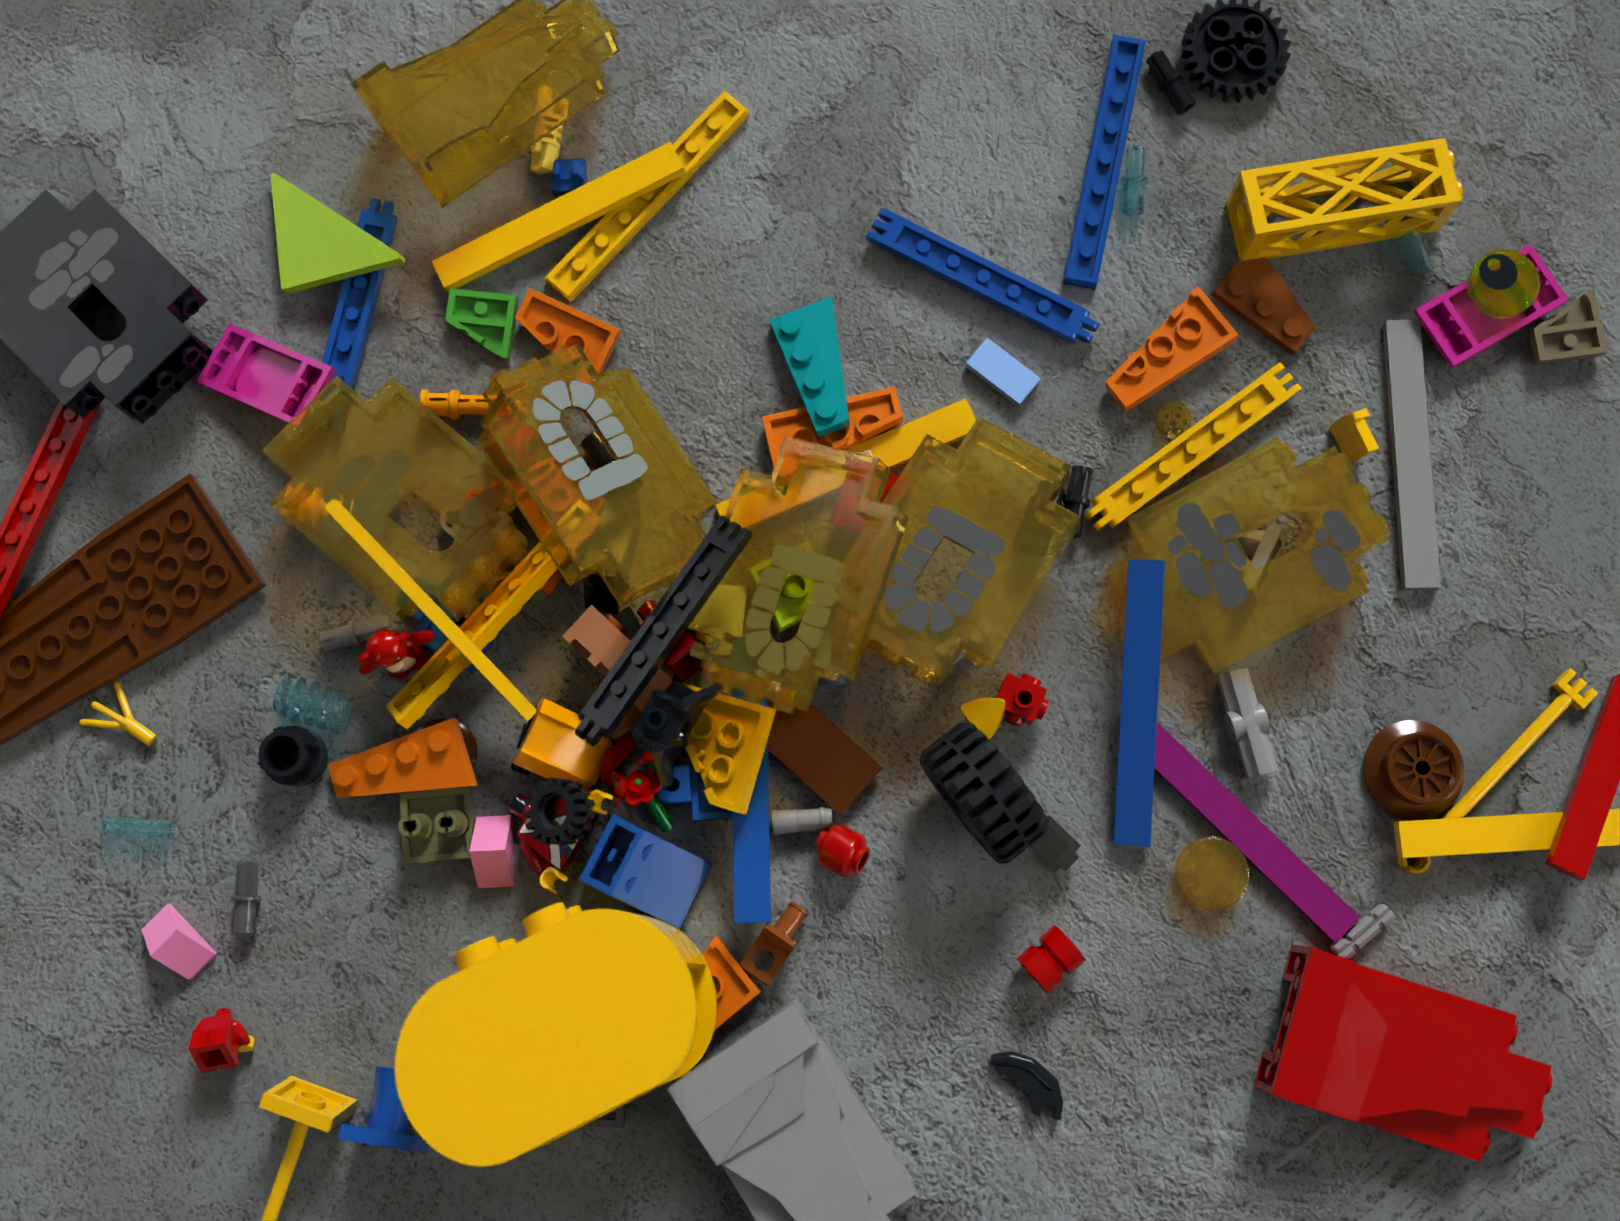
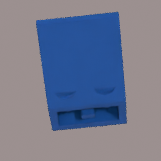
M612 814L579 880L626 904L680 928L712 863L620 816Z

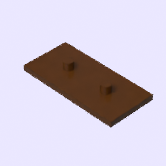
M783 678L767 696L768 707L776 709L768 737V750L841 815L883 767Z

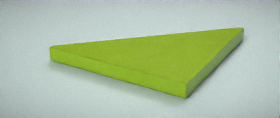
M276 173L270 174L281 290L286 294L405 263V258L389 246Z

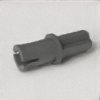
M241 861L237 864L235 896H231V900H234L232 933L256 932L257 900H261V896H257L259 865L255 861Z

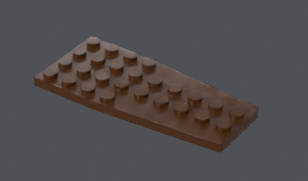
M188 474L101 532L5 607L0 618V746L178 646L267 586L195 476Z

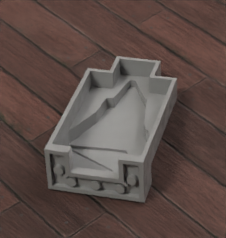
M796 999L767 1017L760 1025L708 1060L702 1061L688 1073L674 1080L667 1088L717 1166L719 1164L722 1165L756 1221H894L889 1212L895 1210L896 1213H900L915 1201L912 1197L917 1194L915 1184Z

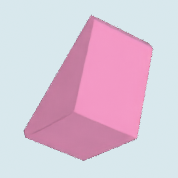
M513 815L476 817L469 853L478 888L515 886Z
M167 904L141 929L150 957L188 980H192L217 955L213 948L171 904Z

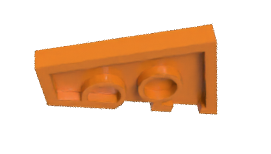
M529 288L515 316V319L581 382L589 384L593 388H595L622 333L619 328Z

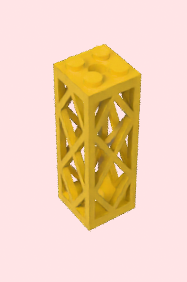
M1441 138L1240 171L1226 201L1238 257L1242 261L1262 257L1272 259L1438 232L1463 198L1462 185L1456 180L1453 169L1455 163L1453 152L1448 150L1446 139ZM1386 162L1395 164L1394 166L1376 172ZM1299 176L1307 179L1305 181L1287 187ZM1411 181L1413 190L1407 192L1387 184ZM1336 193L1322 206L1301 199ZM1348 194H1351V195L1348 196L1344 201H1342L1337 207H1335L1334 209H1332V208H1333L1335 205H1337L1341 200H1343ZM1359 198L1381 204V206L1345 211ZM1272 213H1276L1293 220L1268 224L1266 218ZM1407 216H1408V217H1412V218H1410V219H1407V220L1402 221V220L1405 219ZM1389 220V221H1388L1384 226H1382V227L1379 226V225H1376V224L1381 223V222H1383V221ZM1306 232L1296 241L1290 239L1293 236Z

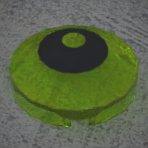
M1495 250L1485 254L1470 269L1467 277V293L1470 299H1474L1475 303L1479 305L1477 308L1481 312L1495 318H1511L1524 312L1536 300L1540 290L1539 274L1534 264L1523 254L1512 250Z

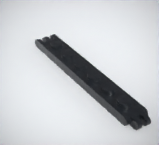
M725 516L719 517L580 712L578 719L581 723L575 731L576 736L580 739L586 738V743L596 746L603 736L609 738L614 733L750 541L752 531L747 528L741 529L740 524L731 522Z

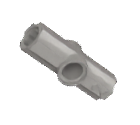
M1248 668L1237 669L1216 676L1226 709L1224 713L1225 727L1230 740L1236 743L1246 779L1278 771L1268 738L1270 733L1268 716L1262 704H1258Z

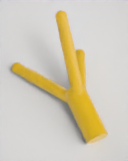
M119 682L114 683V689L124 717L98 702H92V708L114 721L81 719L79 721L81 726L125 730L147 746H150L157 738L155 733L133 718Z

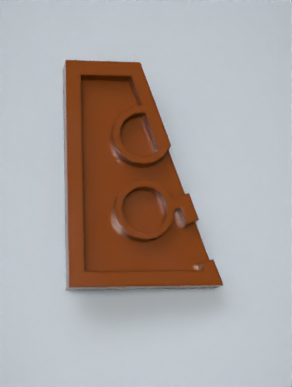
M1266 257L1243 261L1240 258L1212 293L1214 298L1291 355L1295 354L1316 327Z

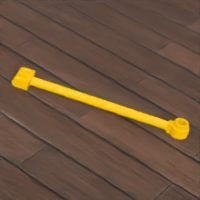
M1572 668L1564 671L1551 685L1559 693L1558 697L1442 819L1464 818L1570 705L1577 711L1582 710L1598 693L1593 688H1590L1581 696L1579 692L1586 686L1587 682L1579 678L1570 686L1568 682L1576 675V672ZM1431 856L1415 857L1416 863L1413 866H1408L1406 858H1397L1400 868L1404 867V872L1409 874L1425 872L1431 863Z

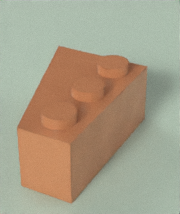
M592 605L562 635L579 654L605 677L631 642L621 633L624 627L612 615L608 614L604 617ZM663 663L634 704L643 711L653 691L669 690L673 683L671 678L675 673Z

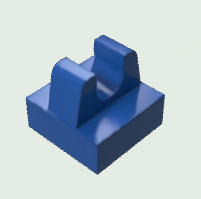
M585 158L555 159L552 171V192L554 196H563L587 184V163Z

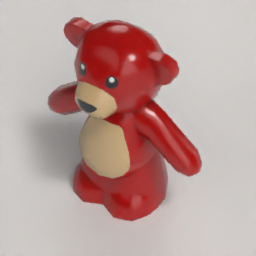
M389 629L377 631L370 636L365 646V653L357 656L360 663L359 673L362 675L370 674L377 667L386 668L388 673L397 680L407 678L412 671H419L428 662V654L423 645L430 643L434 639V633L430 630H423L409 634L408 631L400 634L395 630Z

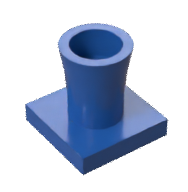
M375 1066L374 1092L367 1128L341 1123L338 1139L425 1154L428 1153L429 1144L422 1137L407 1134L410 1120L405 1113L398 1094L395 1069Z

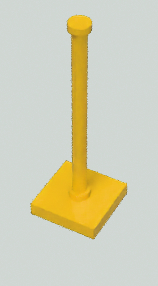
M290 1076L263 1093L259 1105L260 1108L295 1120V1124L261 1221H277L309 1126L329 1133L354 1113L358 1102L357 1099L294 1076Z

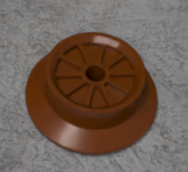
M1405 720L1385 727L1374 736L1365 752L1363 773L1369 792L1381 807L1398 817L1420 820L1443 813L1456 801L1464 782V763L1457 745L1443 730L1427 722ZM1416 765L1419 768V773L1416 771Z

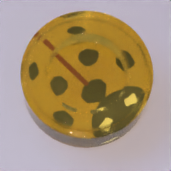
M1176 401L1164 404L1159 409L1155 418L1158 431L1170 438L1178 437L1187 431L1192 421L1191 412L1188 407Z

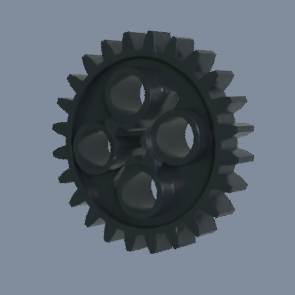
M1216 0L1214 8L1207 3L1202 13L1196 12L1194 14L1192 22L1188 23L1185 30L1186 34H1184L1181 45L1184 47L1180 57L1187 59L1183 69L1193 70L1189 78L1190 82L1198 79L1202 81L1198 89L1199 91L1210 87L1211 98L1218 92H1221L1223 102H1226L1231 94L1235 96L1237 103H1240L1245 93L1252 101L1257 91L1265 95L1270 86L1275 87L1280 78L1279 76H1282L1287 68L1285 64H1287L1291 56L1287 50L1291 45V41L1284 39L1288 28H1277L1282 18L1276 17L1271 19L1269 17L1272 12L1271 7L1262 12L1259 10L1261 6V1L1259 0L1253 7L1248 5V0H1242L1241 4H1237L1236 0H1229L1227 5L1222 0ZM1246 30L1253 32L1255 36L1246 33ZM1212 33H1219L1222 37H1216ZM1248 61H1254L1259 66H1253ZM1215 63H1221L1226 68H1219Z

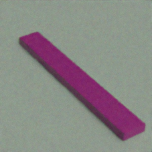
M1157 722L1155 772L1332 943H1337L1358 921L1360 916Z

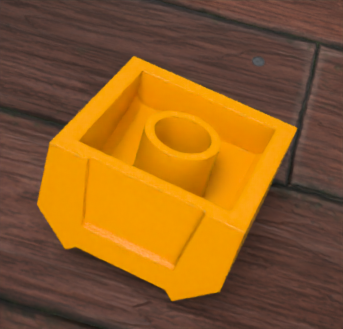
M541 698L536 708L537 713L529 726L520 748L516 750L511 763L547 779L574 780L573 782H579L587 788L595 785L599 778L604 756L613 747L611 737L605 738L603 736L596 746L586 743V738L580 739L575 735V731L581 723L578 719L579 714L545 698Z

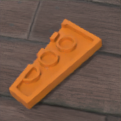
M1197 285L1190 292L1189 297L1170 313L1169 318L1159 329H1155L1140 349L1134 351L1105 382V388L1124 413H1126L1238 340L1239 334Z
M895 386L846 397L850 426L820 438L816 435L805 407L762 416L777 483L903 423V414Z
M457 718L448 719L327 765L337 798L478 786Z
M718 935L713 938L708 948L702 954L709 966L716 988L718 1010L715 1031L762 993Z

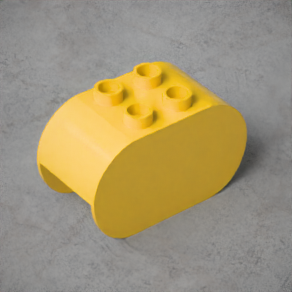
M559 902L523 919L521 923L528 937L519 942H516L515 938H510L498 943L496 937L492 936L456 952L453 958L459 972L437 982L421 996L406 1018L397 1043L395 1055L396 1085L402 1106L413 1127L432 1148L451 1160L470 1166H492L547 1145L688 1073L699 1063L710 1046L715 1032L718 1010L716 988L709 966L700 950L688 936L671 924L650 916L613 909L582 911L580 905L566 909L564 903Z

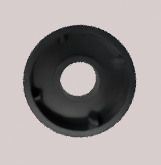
M281 726L274 728L273 733L269 734L262 741L259 748L260 762L257 765L262 770H265L266 774L273 781L279 784L302 787L313 783L322 775L328 762V750L324 740L316 732L299 726ZM298 747L299 758L296 764L292 766L289 763L288 756L292 749Z

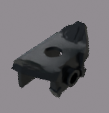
M674 680L668 691H653L632 733L638 742L652 749L653 760L661 786L672 785L675 761L707 702L724 690L721 683H715L696 692L679 681Z

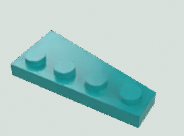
M832 296L770 319L771 329L817 437L820 438L850 426Z

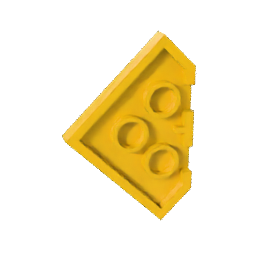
M682 683V684H684L685 686L689 687L690 689H692V690H694V691H696V692L699 691V690H701V689H703V688H699V687H696V686H692V685H688V684ZM720 693L707 702L686 741L688 746L685 748L695 771L700 773L706 787L704 792L709 804L736 813L747 814L776 709Z

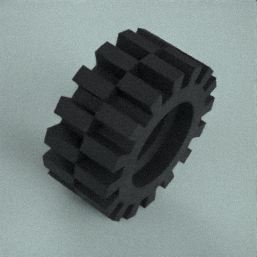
M549 778L547 781L537 783L539 789L532 788L529 792L534 798L525 800L524 805L530 806V811H523L524 818H530L531 820L525 824L527 830H534L531 836L534 839H540L541 843L550 845H572L577 843L576 839L582 840L586 836L582 830L590 831L592 824L587 822L588 818L594 819L595 812H589V807L595 806L594 800L586 799L591 794L589 790L583 789V784L573 782L574 780ZM558 798H563L567 805V815L562 825L557 826L552 819V807Z

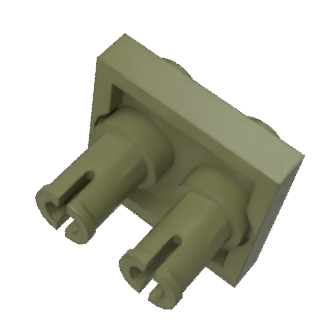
M473 787L399 793L401 819L398 823V829L402 835L403 865L471 859L469 851L475 827Z

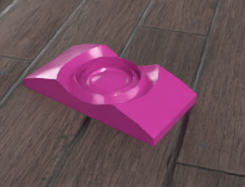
M1531 244L1508 256L1514 261L1518 272L1516 282L1511 287L1504 290L1492 289L1483 283L1480 273L1413 311L1450 368L1480 354L1569 300ZM1500 261L1489 267V269L1493 271L1499 270L1501 266Z
M228 324L196 382L239 404L251 407L284 424L303 430L336 370L315 359L237 326Z

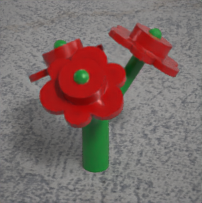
M650 749L649 752L642 753V760H634V764L649 763L650 769L644 772L634 770L628 775L627 779L622 776L619 782L614 783L615 790L612 795L618 799L613 807L616 809L624 795H626L625 800L628 805L636 806L641 803L646 806L661 831H667L674 823L659 801L658 792L662 786L657 776L652 749Z

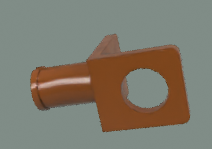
M791 901L774 926L769 923L765 924L760 935L740 963V966L765 985L771 983L796 946V942L792 940V937L803 920L808 916L804 908ZM767 951L772 955L774 964L770 970L761 971L755 967L753 958L757 952Z

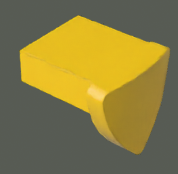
M1367 408L1347 414L1329 427V431L1334 436L1348 465L1360 461L1379 449L1366 423V420L1371 418Z
M979 698L963 704L961 710L971 724L973 723L979 731L981 730L988 739H991L1002 726L1005 700L1000 698Z

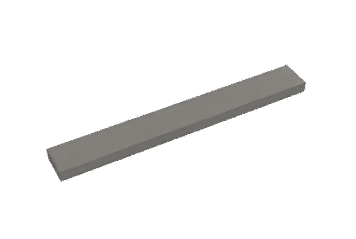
M1386 320L1382 324L1401 590H1437L1441 588L1421 323L1419 320Z

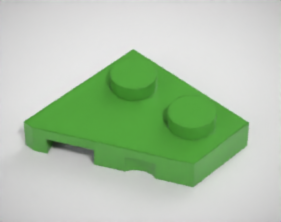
M450 288L445 321L448 325L499 358L510 362L516 323L515 316L519 299L516 295Z

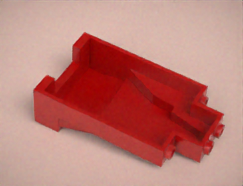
M1291 945L1282 980L1291 982L1276 1042L1273 1053L1263 1050L1253 1086L1274 1096L1351 1121L1361 1122L1481 1162L1482 1155L1488 1151L1491 1136L1488 1132L1490 1125L1531 1139L1535 1138L1536 1132L1540 1130L1543 1124L1544 1115L1541 1109L1544 1097L1552 1087V1075L1550 1074L1552 1066L1508 1052L1510 1045L1515 1042L1518 1033V1027L1515 1024L1517 1015L1356 964L1353 960L1313 947Z

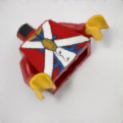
M583 786V789H588L591 793L586 799L594 800L595 806L589 807V812H595L594 819L588 818L587 820L593 827L600 814H607V811L601 809L602 801L605 798L612 800L613 796L603 791L592 790ZM519 793L511 803L509 812L524 820L517 832V835L522 839V852L530 868L540 878L541 886L556 894L557 891L553 887L555 880L558 878L564 882L568 880L567 876L560 871H567L590 831L582 830L586 836L582 840L576 839L577 843L572 845L541 843L540 839H534L531 836L534 830H527L525 824L531 820L530 818H524L523 811H530V806L524 805L525 800L529 798ZM558 798L552 807L553 822L555 825L560 826L567 815V805L563 798Z

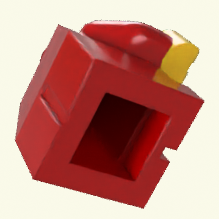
M220 1008L216 1011L215 1016L202 1018L192 1033L188 1050L201 1073L217 1071L218 1067L221 1070L238 1066V1051L240 1053L253 1051L255 1038L248 1035L239 1021L233 1019L230 1010Z

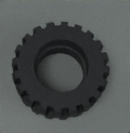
M958 723L922 751L919 763L933 786L968 832L971 833L979 845L997 863H1009L1047 833L1049 820L1031 790L1028 789L1023 779L999 752L998 748L973 723Z

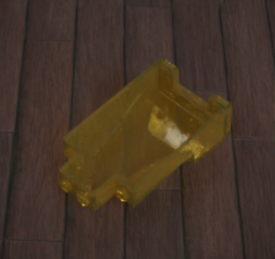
M515 0L449 47L441 48L393 69H390L382 61L350 84L378 127L392 145L397 146L414 168L424 186L441 208H443L605 95L600 83L603 75L598 66L620 52L615 40L618 33L608 18L604 20L600 18V12L592 0H561L548 10L541 1L535 3L533 0Z

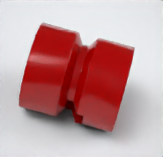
M1053 925L1039 938V947L1031 945L1016 958L1046 994H1049L1063 982L1062 973L1072 974L1086 961L1078 948L1056 925Z

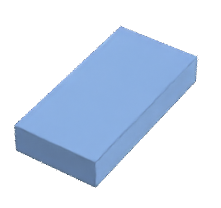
M989 338L985 339L965 365V367L1017 407L1022 404L1041 379Z

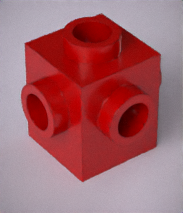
M1008 672L996 695V698L1005 700L1003 720L1018 727H1023L1024 723L1031 725L1035 718L1042 720L1049 704V700L1044 698L1048 689L1040 686L1042 681L1028 674L1022 673L1021 677H1018ZM1018 696L1024 697L1027 705L1021 704L1018 701Z

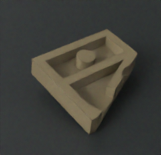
M1589 290L1528 333L1534 365L1602 357L1608 353L1595 290Z

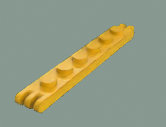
M1281 362L1095 497L1091 501L1095 507L1089 510L1085 517L1091 520L1099 513L1103 516L1102 519L1093 525L1096 531H1099L1107 524L1112 529L1297 394L1302 390L1301 386L1297 383L1287 391L1283 386L1289 383L1293 377L1288 373L1278 380L1275 375L1281 373L1285 368Z

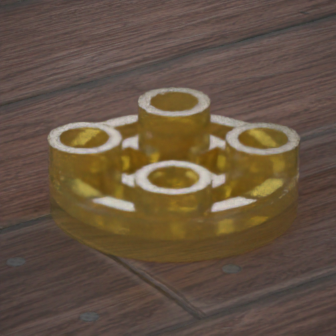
M1216 837L1201 838L1189 843L1179 854L1175 864L1174 882L1176 888L1191 904L1202 909L1221 910L1232 906L1244 895L1249 882V868L1242 852L1231 842Z

